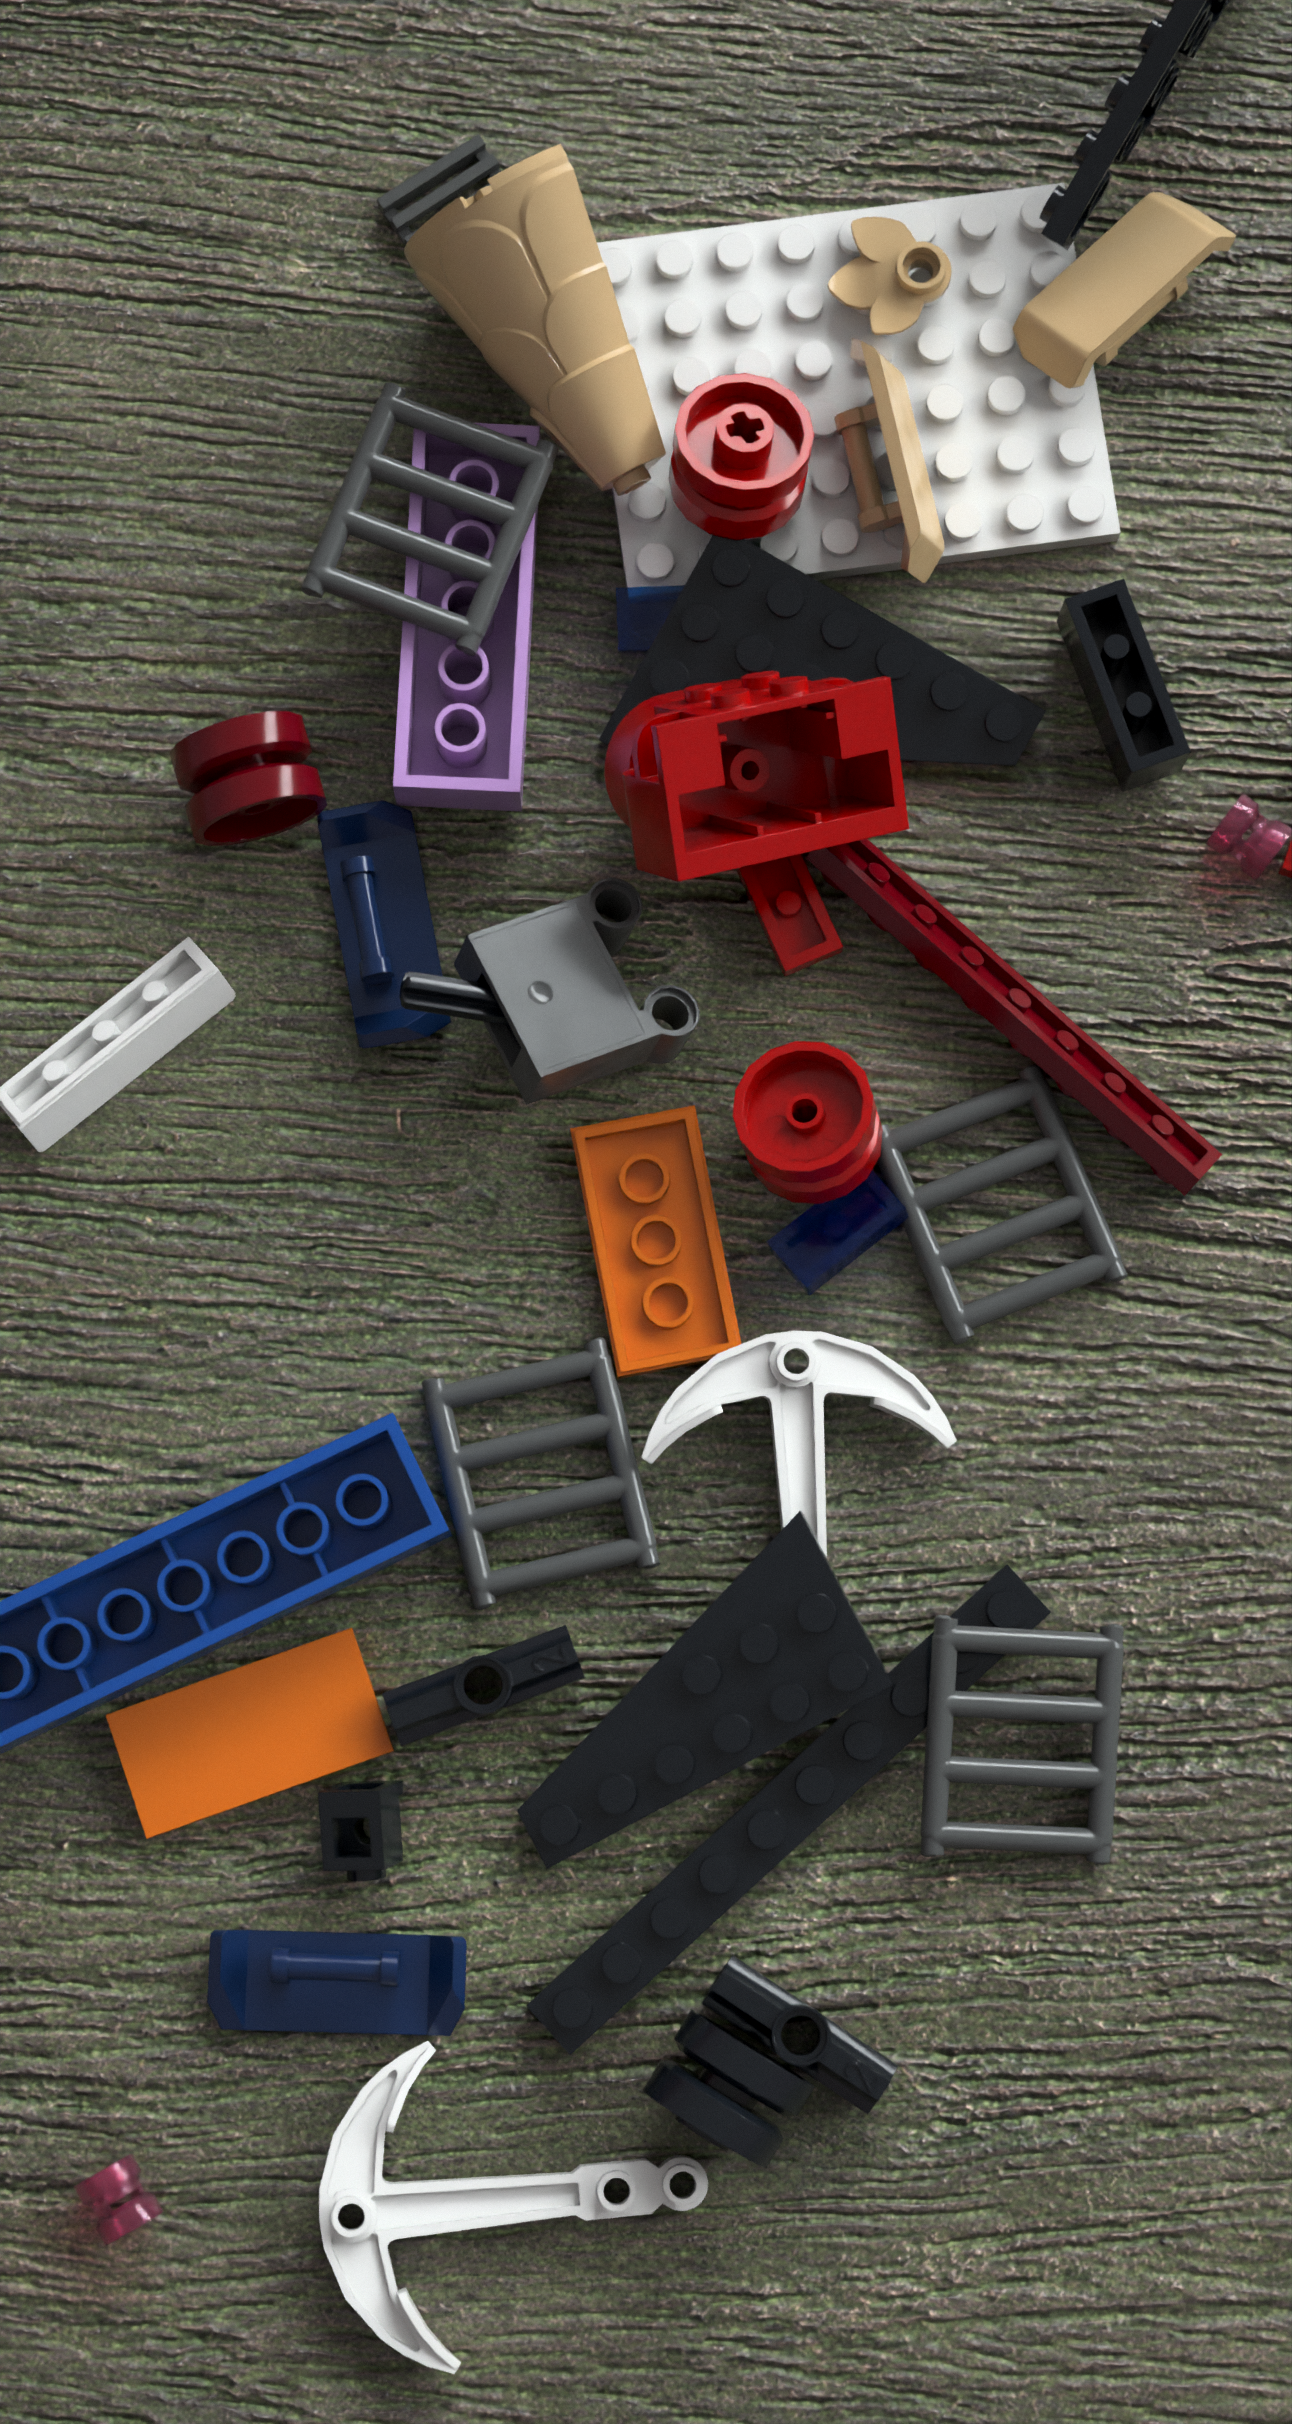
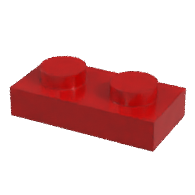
M801 854L736 868L784 977L842 952L843 945Z

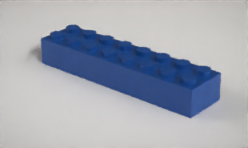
M394 1413L386 1415L1 1600L0 1754L451 1537L452 1534Z

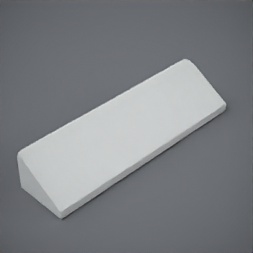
M187 937L0 1087V1106L38 1152L46 1151L232 1002L236 994L219 969L191 938Z

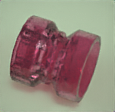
M1243 793L1214 830L1206 844L1220 855L1231 854L1240 861L1241 870L1257 881L1292 835V828L1280 819L1270 821L1260 813L1259 804ZM1249 829L1253 833L1246 841L1242 837Z
M132 2153L74 2186L82 2204L93 2208L98 2218L96 2230L105 2246L164 2212L155 2195L144 2191L139 2181L141 2169ZM127 2194L129 2195L131 2200L111 2210L110 2204Z

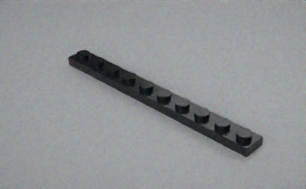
M1005 1565L950 1617L957 1618L958 1625L1034 1629L1051 1611L1008 1565ZM934 1631L888 1672L894 1685L849 1708L526 2005L569 2055L578 2049L927 1727L931 1648ZM957 1652L955 1691H966L1005 1654Z

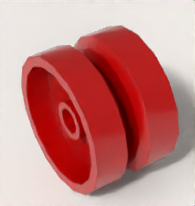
M748 373L722 375L697 386L680 405L674 429L673 453L668 476L673 501L685 518L711 535L733 540L764 537L785 526L800 508L805 489L808 464L814 440V431L809 411L794 392L773 379Z
M794 1041L770 1049L747 1068L735 1090L732 1116L752 1173L770 1192L794 1203L821 1204L846 1196L868 1178L880 1157L883 1129L866 1073L848 1053L824 1042Z

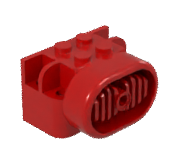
M762 671L746 674L738 679L689 686L683 690L654 696L638 704L619 723L607 748L604 766L606 789L614 810L630 828L636 868L677 882L909 829L891 677L888 676L858 682L841 677H829L810 681L807 679V676L780 678L779 671Z

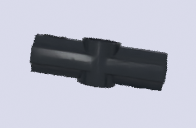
M564 1625L486 1655L471 1657L462 1664L386 1691L382 1695L394 1731L401 1747L483 1716L494 1715L510 1706L583 1680L585 1676L567 1627ZM487 1667L499 1673L503 1686L496 1700L482 1705L474 1703L469 1699L466 1694L465 1685L471 1672L478 1668Z
M731 1955L701 2004L779 2055L785 2062L794 2065L866 2114H869L874 2105L879 2101L898 2068L896 2063L734 1955ZM795 2016L811 2018L818 2029V2037L815 2044L809 2050L802 2053L788 2050L781 2040V2031L784 2024Z

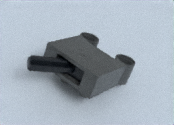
M617 878L601 879L593 884L585 895L468 934L454 962V966L461 979L409 971L405 973L402 979L399 994L401 1006L405 1009L483 1021L526 1105L645 1061L655 1064L669 1063L677 1058L699 1022L700 1014L694 997L688 991L674 985L658 986L649 993L640 1010L638 1009L611 956L621 951L642 914L643 904L637 890L631 884ZM598 913L611 916L617 923L603 919ZM654 1019L667 1022L673 1028V1031L662 1028Z

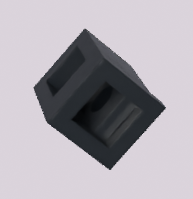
M403 1780L341 1782L318 1792L323 1871H347V1880L371 1881L385 1878L386 1869L403 1861L399 1795L403 1794ZM365 1818H369L370 1838L363 1830Z

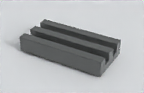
M478 134L377 199L378 209L406 246L409 239L416 232H412L408 226L436 208L447 204L456 198V195L484 177L488 176L490 178L501 172L499 162L493 154L488 153L485 142ZM472 162H478L472 167L462 172L461 174H459L458 176L448 181L447 183L443 184L433 192L429 193L419 201L415 202L405 210L401 211L400 213L397 212L399 209L409 204L419 196L423 195L433 187L437 186L444 180L448 179L458 171L462 170ZM476 191L475 193H473V194L470 195L469 197L474 196L478 191Z

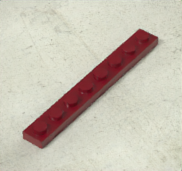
M868 839L811 851L807 855L806 859L820 870L826 882L834 888L842 890L866 911L869 919L878 928L889 932L912 952L916 961L924 969L936 974L958 993L964 1004L971 1011L982 1015L1004 1034L1018 1053L1032 1059L1055 1080L1057 1086L1065 1095L1078 1100L1096 1116L1112 1137L1125 1142L1150 1165L1155 1175L1162 1181L1172 1184L1185 1196L1223 1155Z

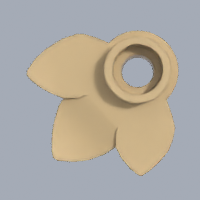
M863 217L853 220L851 232L861 256L847 263L832 276L828 282V290L838 301L847 307L857 310H870V327L874 335L901 333L917 322L924 304L937 300L945 293L951 280L952 270L950 261L944 251L936 245L924 241L916 242L906 225L900 221L883 217ZM914 268H924L930 273L931 278L924 283H918L910 278L909 272Z

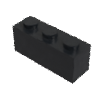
M1121 579L1066 598L1060 610L1057 624L1121 791L1124 792L1181 772L1191 751L1125 580Z

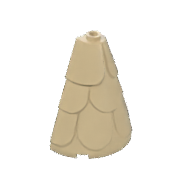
M560 143L487 179L490 185L479 189L474 196L467 199L458 197L445 206L413 234L404 248V254L420 283L477 346L490 367L530 406L529 416L601 491L614 488L617 495L622 496L651 480L648 470L666 455V451L634 347L629 343L609 273L602 260L574 168L570 164Z

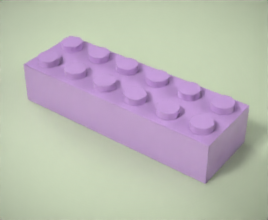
M475 423L536 446L538 440H541L540 426ZM414 428L412 466L512 502L525 469ZM410 492L408 530L489 559L502 526ZM538 506L486 635L481 641L475 656L466 655L455 647L456 640L402 620L393 790L397 806L522 812ZM406 556L404 594L466 616L479 583Z

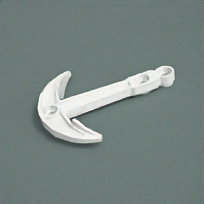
M787 1331L765 1334L716 1354L678 1386L660 1410L648 1434L641 1458L652 1464L668 1446L685 1432L723 1413L721 1405L759 1397L767 1399L770 1407L781 1530L799 1511H802L827 1558L824 1398L826 1394L871 1398L870 1407L910 1422L933 1437L945 1449H948L957 1440L945 1414L932 1394L912 1373L874 1347L820 1331ZM790 1350H799L807 1358V1367L800 1374L790 1373L784 1366V1356Z
M426 2041L402 2053L381 2068L362 2087L333 2133L319 2188V2222L323 2247L345 2300L383 2342L410 2359L430 2368L455 2374L461 2361L447 2350L427 2327L407 2288L404 2287L399 2290L397 2288L388 2250V2244L391 2241L573 2215L585 2221L649 2215L662 2204L676 2211H688L697 2207L704 2200L708 2191V2177L704 2168L695 2159L685 2155H675L667 2158L659 2166H656L646 2158L580 2164L571 2172L402 2182L385 2181L382 2176L385 2131L394 2132L395 2124L408 2090L422 2067L436 2051L431 2043ZM678 2172H688L694 2178L695 2184L692 2192L684 2197L676 2196L670 2190V2180ZM613 2178H621L629 2186L628 2196L620 2203L609 2202L604 2197V2187ZM350 2203L360 2206L365 2216L363 2223L353 2229L344 2227L338 2218L340 2209Z

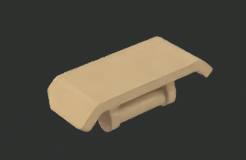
M1162 192L1149 193L1021 310L1014 324L1013 332L1023 358L1066 388L1083 386L1094 362L1101 366H1106L1118 355V349L1170 301H1177L1188 290L1186 276L1214 251H1229L1236 235L1183 201Z
M852 338L850 358L868 371L875 403L841 412L834 419L838 434L843 436L860 508V513L857 515L860 529L863 533H871L904 522L905 533L900 567L922 583H925L943 555L944 540L906 381L902 372L874 347L859 339ZM877 425L881 426L898 501L886 505L884 504L867 430Z

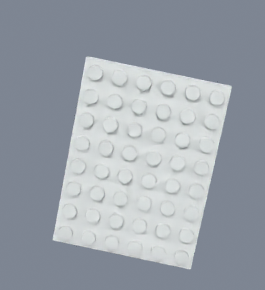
M1064 183L598 242L597 245L609 273L629 343L634 347L666 451V455L648 470L651 480L646 484L622 496H618L615 489L612 488L628 604L633 605L677 599L713 536L685 518L673 501L668 476L673 453L674 429L680 405L697 386L722 375L748 373L773 379L794 392L809 411L814 431L813 446L800 508L785 526L764 537L745 540L815 580L902 569L900 566L905 533L904 522L877 532H861L857 516L860 513V508L843 436L838 434L834 417L837 414L875 403L868 371L850 358L852 338L859 339L874 347L902 372L905 378L944 540V552L937 565L1118 541L1121 532L1094 365L1083 386L1066 388L1023 358L1013 332L1014 324L1021 310L1076 260L1074 241L1067 251L1041 234L1047 223L1039 219L1040 214L1054 189L1058 185L1065 189ZM863 217H883L900 221L906 225L916 242L924 241L936 245L944 251L950 261L952 270L951 280L945 293L937 300L924 304L917 322L901 333L874 335L870 327V310H857L847 307L838 301L828 290V282L832 276L847 263L861 256L851 232L853 220ZM914 268L909 272L910 278L918 283H924L931 278L930 273L924 268ZM877 425L867 430L884 504L886 505L898 501L881 426Z

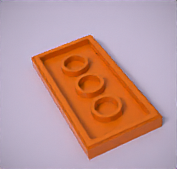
M695 1105L570 1128L617 1379L706 1363L716 1354L742 1344Z
M353 1628L105 1715L146 1839L395 1751Z

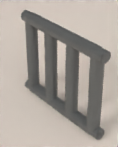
M387 382L384 385L380 398L376 401L307 569V575L301 591L306 595L322 598L324 592H328L456 640L455 647L466 655L475 656L481 641L486 635L553 469V463L559 447L555 443L546 440H538L536 446L407 399L405 398L406 391L402 387ZM395 422L525 469L512 502L383 455ZM372 478L502 526L489 559L360 512V507ZM349 535L479 583L466 616L337 569V563Z
M1037 1064L1026 1067L1025 1070L1018 1073L1020 1080L892 1130L889 1129L888 1124L882 1125L881 1153L877 1163L943 1323L948 1329L955 1345L965 1343L969 1338L975 1335L973 1332L974 1328L1103 1277L1106 1283L1121 1281L1128 1276L1121 1260V1254L1049 1083ZM1025 1104H1030L1044 1138L915 1188L901 1153ZM1054 1161L1068 1196L939 1246L925 1211ZM1077 1219L1079 1220L1092 1255L966 1305L963 1304L950 1273L951 1269Z
M603 1337L595 1338L583 1344L585 1351L449 1384H445L444 1378H429L422 1381L427 1415L466 1581L471 1592L475 1610H484L496 1604V1596L631 1563H636L637 1569H652L660 1565L656 1549L657 1543L618 1382L606 1339ZM590 1376L598 1413L461 1446L453 1409ZM605 1438L613 1471L612 1476L476 1508L467 1471ZM620 1500L629 1538L498 1570H490L482 1533Z
M948 1615L935 1616L931 1648L920 1830L921 1855L934 1857L944 1855V1848L1087 1854L1086 1861L1099 1865L1110 1863L1124 1654V1627L1122 1625L1109 1624L1107 1626H1100V1633L963 1626L958 1625L957 1618H951ZM957 1652L1097 1659L1095 1698L955 1691ZM966 1717L1093 1724L1091 1763L951 1756L953 1718ZM950 1782L1089 1789L1087 1828L947 1821Z

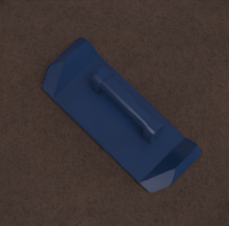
M384 800L322 811L317 816V823L359 1047L373 1048L429 1037L451 1023L450 1016L405 1009L401 1006L399 999L401 982L405 973L413 971L443 976L412 812Z
M214 1930L210 1936L207 2003L221 2030L451 2036L465 2010L467 1944L462 1936Z

